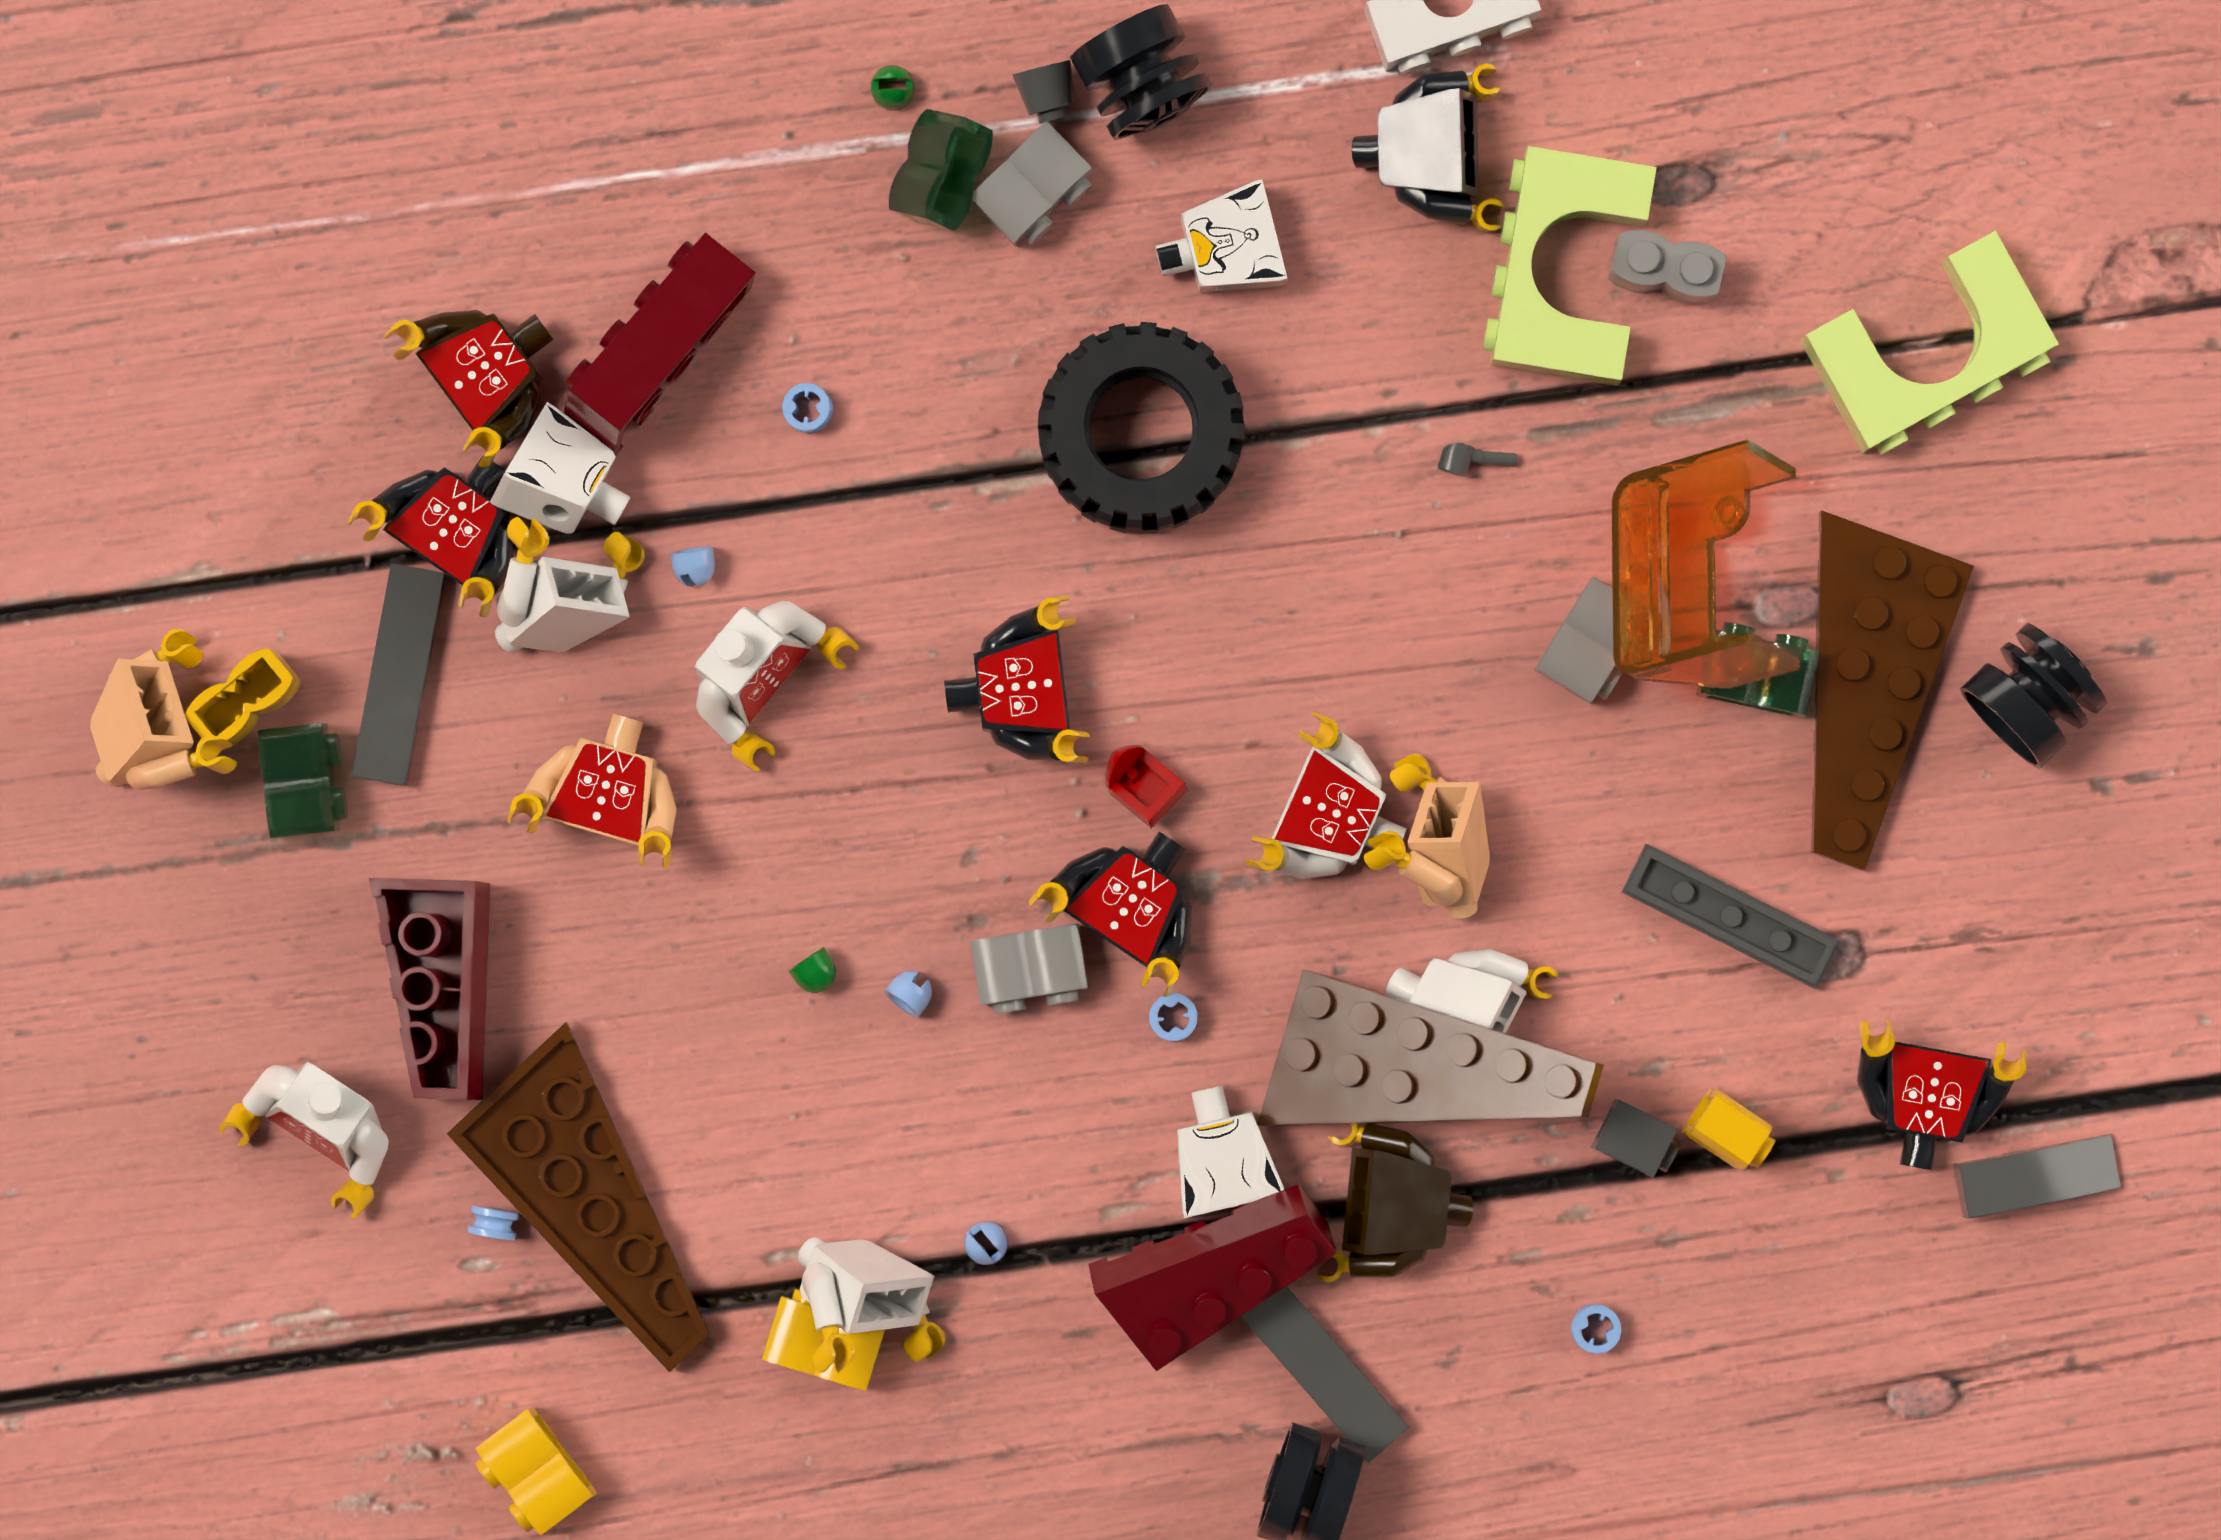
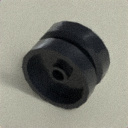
M1291 1422L1280 1454L1276 1453L1262 1497L1264 1506L1257 1529V1537L1267 1540H1290L1301 1514L1306 1516L1301 1540H1339L1354 1496L1366 1446L1338 1437L1331 1442L1321 1467L1316 1465L1322 1441L1319 1431Z

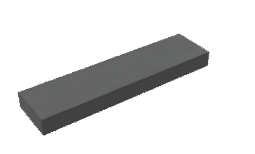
M391 563L351 775L353 777L407 786L446 579L445 573Z
M1644 844L1621 891L1622 894L1813 989H1817L1840 943V940L1648 844Z
M1287 1286L1241 1316L1348 1440L1366 1446L1364 1459L1368 1463L1409 1428Z

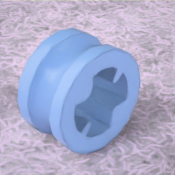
M802 383L789 389L783 399L782 410L788 424L799 432L809 434L819 432L828 425L832 418L833 405L828 394L819 386L811 383ZM803 394H805L808 400L811 399L812 394L820 398L816 405L820 415L812 422H810L808 417H804V422H799L795 418L799 411L795 401Z
M1171 993L1168 997L1160 996L1153 1003L1149 1012V1022L1152 1030L1160 1038L1167 1041H1180L1187 1038L1194 1031L1198 1013L1194 1003L1188 997L1179 993ZM1177 1002L1183 1004L1188 1010V1013L1183 1014V1017H1189L1186 1028L1181 1030L1178 1027H1174L1170 1032L1164 1031L1158 1023L1164 1020V1018H1158L1160 1007L1165 1004L1167 1007L1172 1008Z
M471 1206V1213L475 1215V1222L472 1225H468V1233L497 1239L515 1240L516 1233L512 1231L511 1226L514 1221L519 1220L520 1213L485 1206Z
M1599 1304L1586 1305L1578 1310L1572 1319V1337L1576 1344L1586 1352L1594 1354L1606 1353L1614 1348L1620 1340L1622 1331L1620 1320L1615 1312L1606 1306ZM1599 1313L1598 1319L1603 1321L1606 1316L1610 1321L1611 1328L1604 1332L1605 1341L1594 1345L1592 1337H1589L1587 1342L1584 1340L1581 1330L1588 1326L1587 1317L1589 1315Z

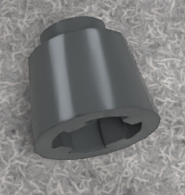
M1070 60L1013 74L1028 114H1037L1039 124L1070 116L1068 105L1075 104Z

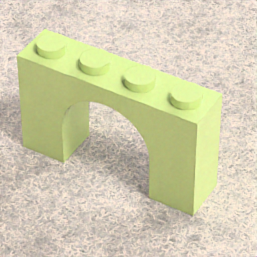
M1532 146L1527 147L1523 160H1513L1508 191L1518 192L1515 213L1505 212L1500 237V244L1509 245L1506 266L1496 265L1491 297L1501 298L1498 318L1487 319L1482 350L1492 351L1490 365L1614 386L1619 385L1623 377L1631 327L1570 317L1551 307L1541 296L1535 285L1532 275V254L1536 242L1549 228L1569 219L1588 218L1644 227L1649 217L1657 167Z
M1996 230L1948 256L1941 263L1969 313L1974 332L1970 357L1964 368L1955 377L1940 383L1921 384L1898 376L1881 359L1854 309L1811 331L1800 340L1862 453L1876 446L1879 454L1882 455L1909 440L1904 430L1921 421L1924 422L1927 429H1930L1956 414L1952 407V404L1971 395L1974 403H1977L2004 388L1999 378L2015 369H2018L2020 375L2024 377L2051 362L2046 352L2052 350L2059 343Z

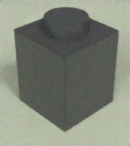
M1614 1099L1591 1148L1654 1178L1658 1169L1667 1172L1677 1154L1680 1143L1673 1140L1678 1130L1677 1128L1619 1099Z

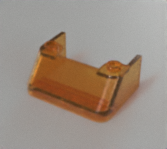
M1746 439L1627 475L1620 481L1612 497L1613 658L1619 670L1641 681L1725 689L1800 670L1799 658L1753 632L1741 635L1726 633L1716 636L1715 541L1731 537L1744 527L1750 514V491L1795 479L1796 468Z

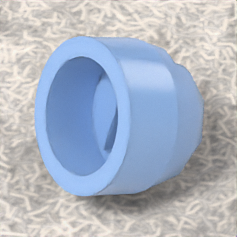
M713 546L695 547L670 553L672 569L676 579L685 586H703L715 573Z
M908 970L898 974L884 990V993L903 1011L918 1018L932 998V986L927 979L920 988L914 983L919 972Z
M982 1221L976 1223L968 1230L964 1246L971 1260L981 1265H991L998 1262L1005 1255L1008 1247V1238L1003 1228L991 1221ZM980 1230L998 1249L991 1257L973 1237Z

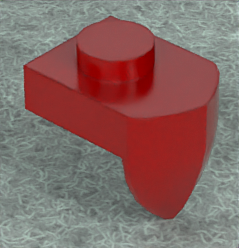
M1140 745L1123 746L1113 751L1108 760L1105 782L1110 795L1151 829L1188 791L1184 781Z

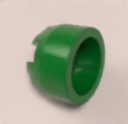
M888 65L879 69L871 81V92L875 102L887 110H899L907 106L914 95V83L909 72L896 65ZM879 81H906V89L879 90Z
M822 947L788 972L803 990L819 993L827 990L834 982L836 967L825 947Z

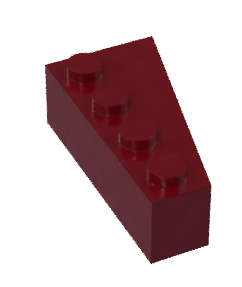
M706 232L694 245L689 241L681 245L667 265L672 269L669 275L661 284L652 280L642 290L633 304L638 308L636 313L626 324L618 319L599 343L604 350L592 363L587 359L582 360L565 382V385L570 389L568 390L563 413L610 448L615 456L624 447L621 442L625 428L632 420L640 426L654 410L653 406L663 393V389L660 388L664 381L669 384L677 382L697 353V350L693 347L698 342H701L703 345L707 344L751 290L756 272Z
M369 878L372 897L376 899L380 919L378 927L381 942L386 948L391 973L389 981L393 999H396L402 1026L399 1029L413 1098L482 1100L490 883L469 880Z
M1298 1184L1232 1209V1215L1209 1224H1205L1204 1220L1184 1227L1185 1233L1156 1244H1154L1153 1240L1132 1247L1133 1252L1111 1261H1108L1107 1257L1088 1265L1094 1294L1155 1371H1158L1337 1254L1328 1222Z

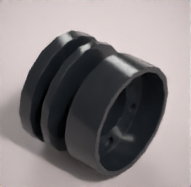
M1168 4L1155 6L1123 20L1086 42L1070 56L1087 90L1099 89L1112 85L1114 91L1106 96L1096 107L1101 117L1112 115L1125 109L1123 113L1107 125L1114 140L1123 139L1140 132L1146 133L1167 124L1185 113L1196 100L1212 88L1205 73L1196 74L1181 80V78L1200 64L1195 54L1180 56L1172 60L1169 58L1168 53L1174 50L1186 37Z
M2027 623L2016 633L2017 639L2025 651L2010 642L2005 643L2000 648L2012 672L2008 675L1999 668L1986 663L1960 688V691L1974 712L2006 745L2029 764L2039 769L2067 743L2055 720L2060 717L2063 721L2078 729L2083 728L2088 723V720L2078 704L2092 713H2098L2107 704V700L2101 689L2092 679L2087 667L2072 651L2060 641L2052 639L2038 627Z

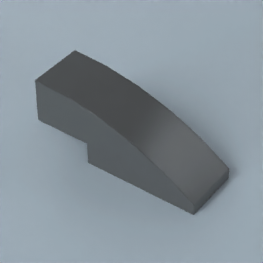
M2111 1134L2003 1153V1155L1953 1164L1962 1215L1968 1219L2121 1188Z

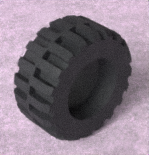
M1140 322L1139 326L1125 327L1124 323L1110 326L1109 331L1097 336L1093 333L1080 341V346L1071 354L1066 353L1057 364V370L1052 378L1048 379L1038 413L1039 446L1043 463L1049 478L1056 485L1058 493L1068 504L1071 503L1085 518L1094 523L1097 521L1110 526L1111 530L1126 533V530L1142 531V534L1158 533L1160 529L1168 527L1177 528L1188 523V520L1197 514H1203L1214 504V501L1222 491H1225L1233 478L1244 442L1243 404L1240 392H1237L1233 383V376L1225 364L1222 365L1214 356V351L1204 342L1198 343L1187 336L1188 332L1172 327L1171 330L1156 327L1157 323ZM1134 378L1157 380L1174 389L1184 400L1192 419V439L1182 460L1170 471L1148 479L1129 478L1111 470L1098 457L1090 437V420L1098 400L1114 385Z

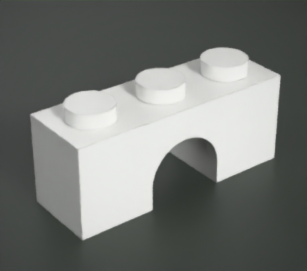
M1370 0L1366 2L1364 12L1385 71L1398 67L1400 74H1407L1430 65L1429 56L1449 50L1451 57H1455L1480 48L1482 46L1480 39L1500 32L1502 39L1526 33L1533 29L1531 21L1538 19L1541 7L1538 0H1472V5L1463 14L1456 17H1442L1429 10L1424 0Z

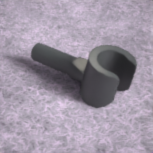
M1454 443L1443 448L1438 469L1453 475L1466 477L1470 462L1516 467L1517 454L1483 451L1464 443Z

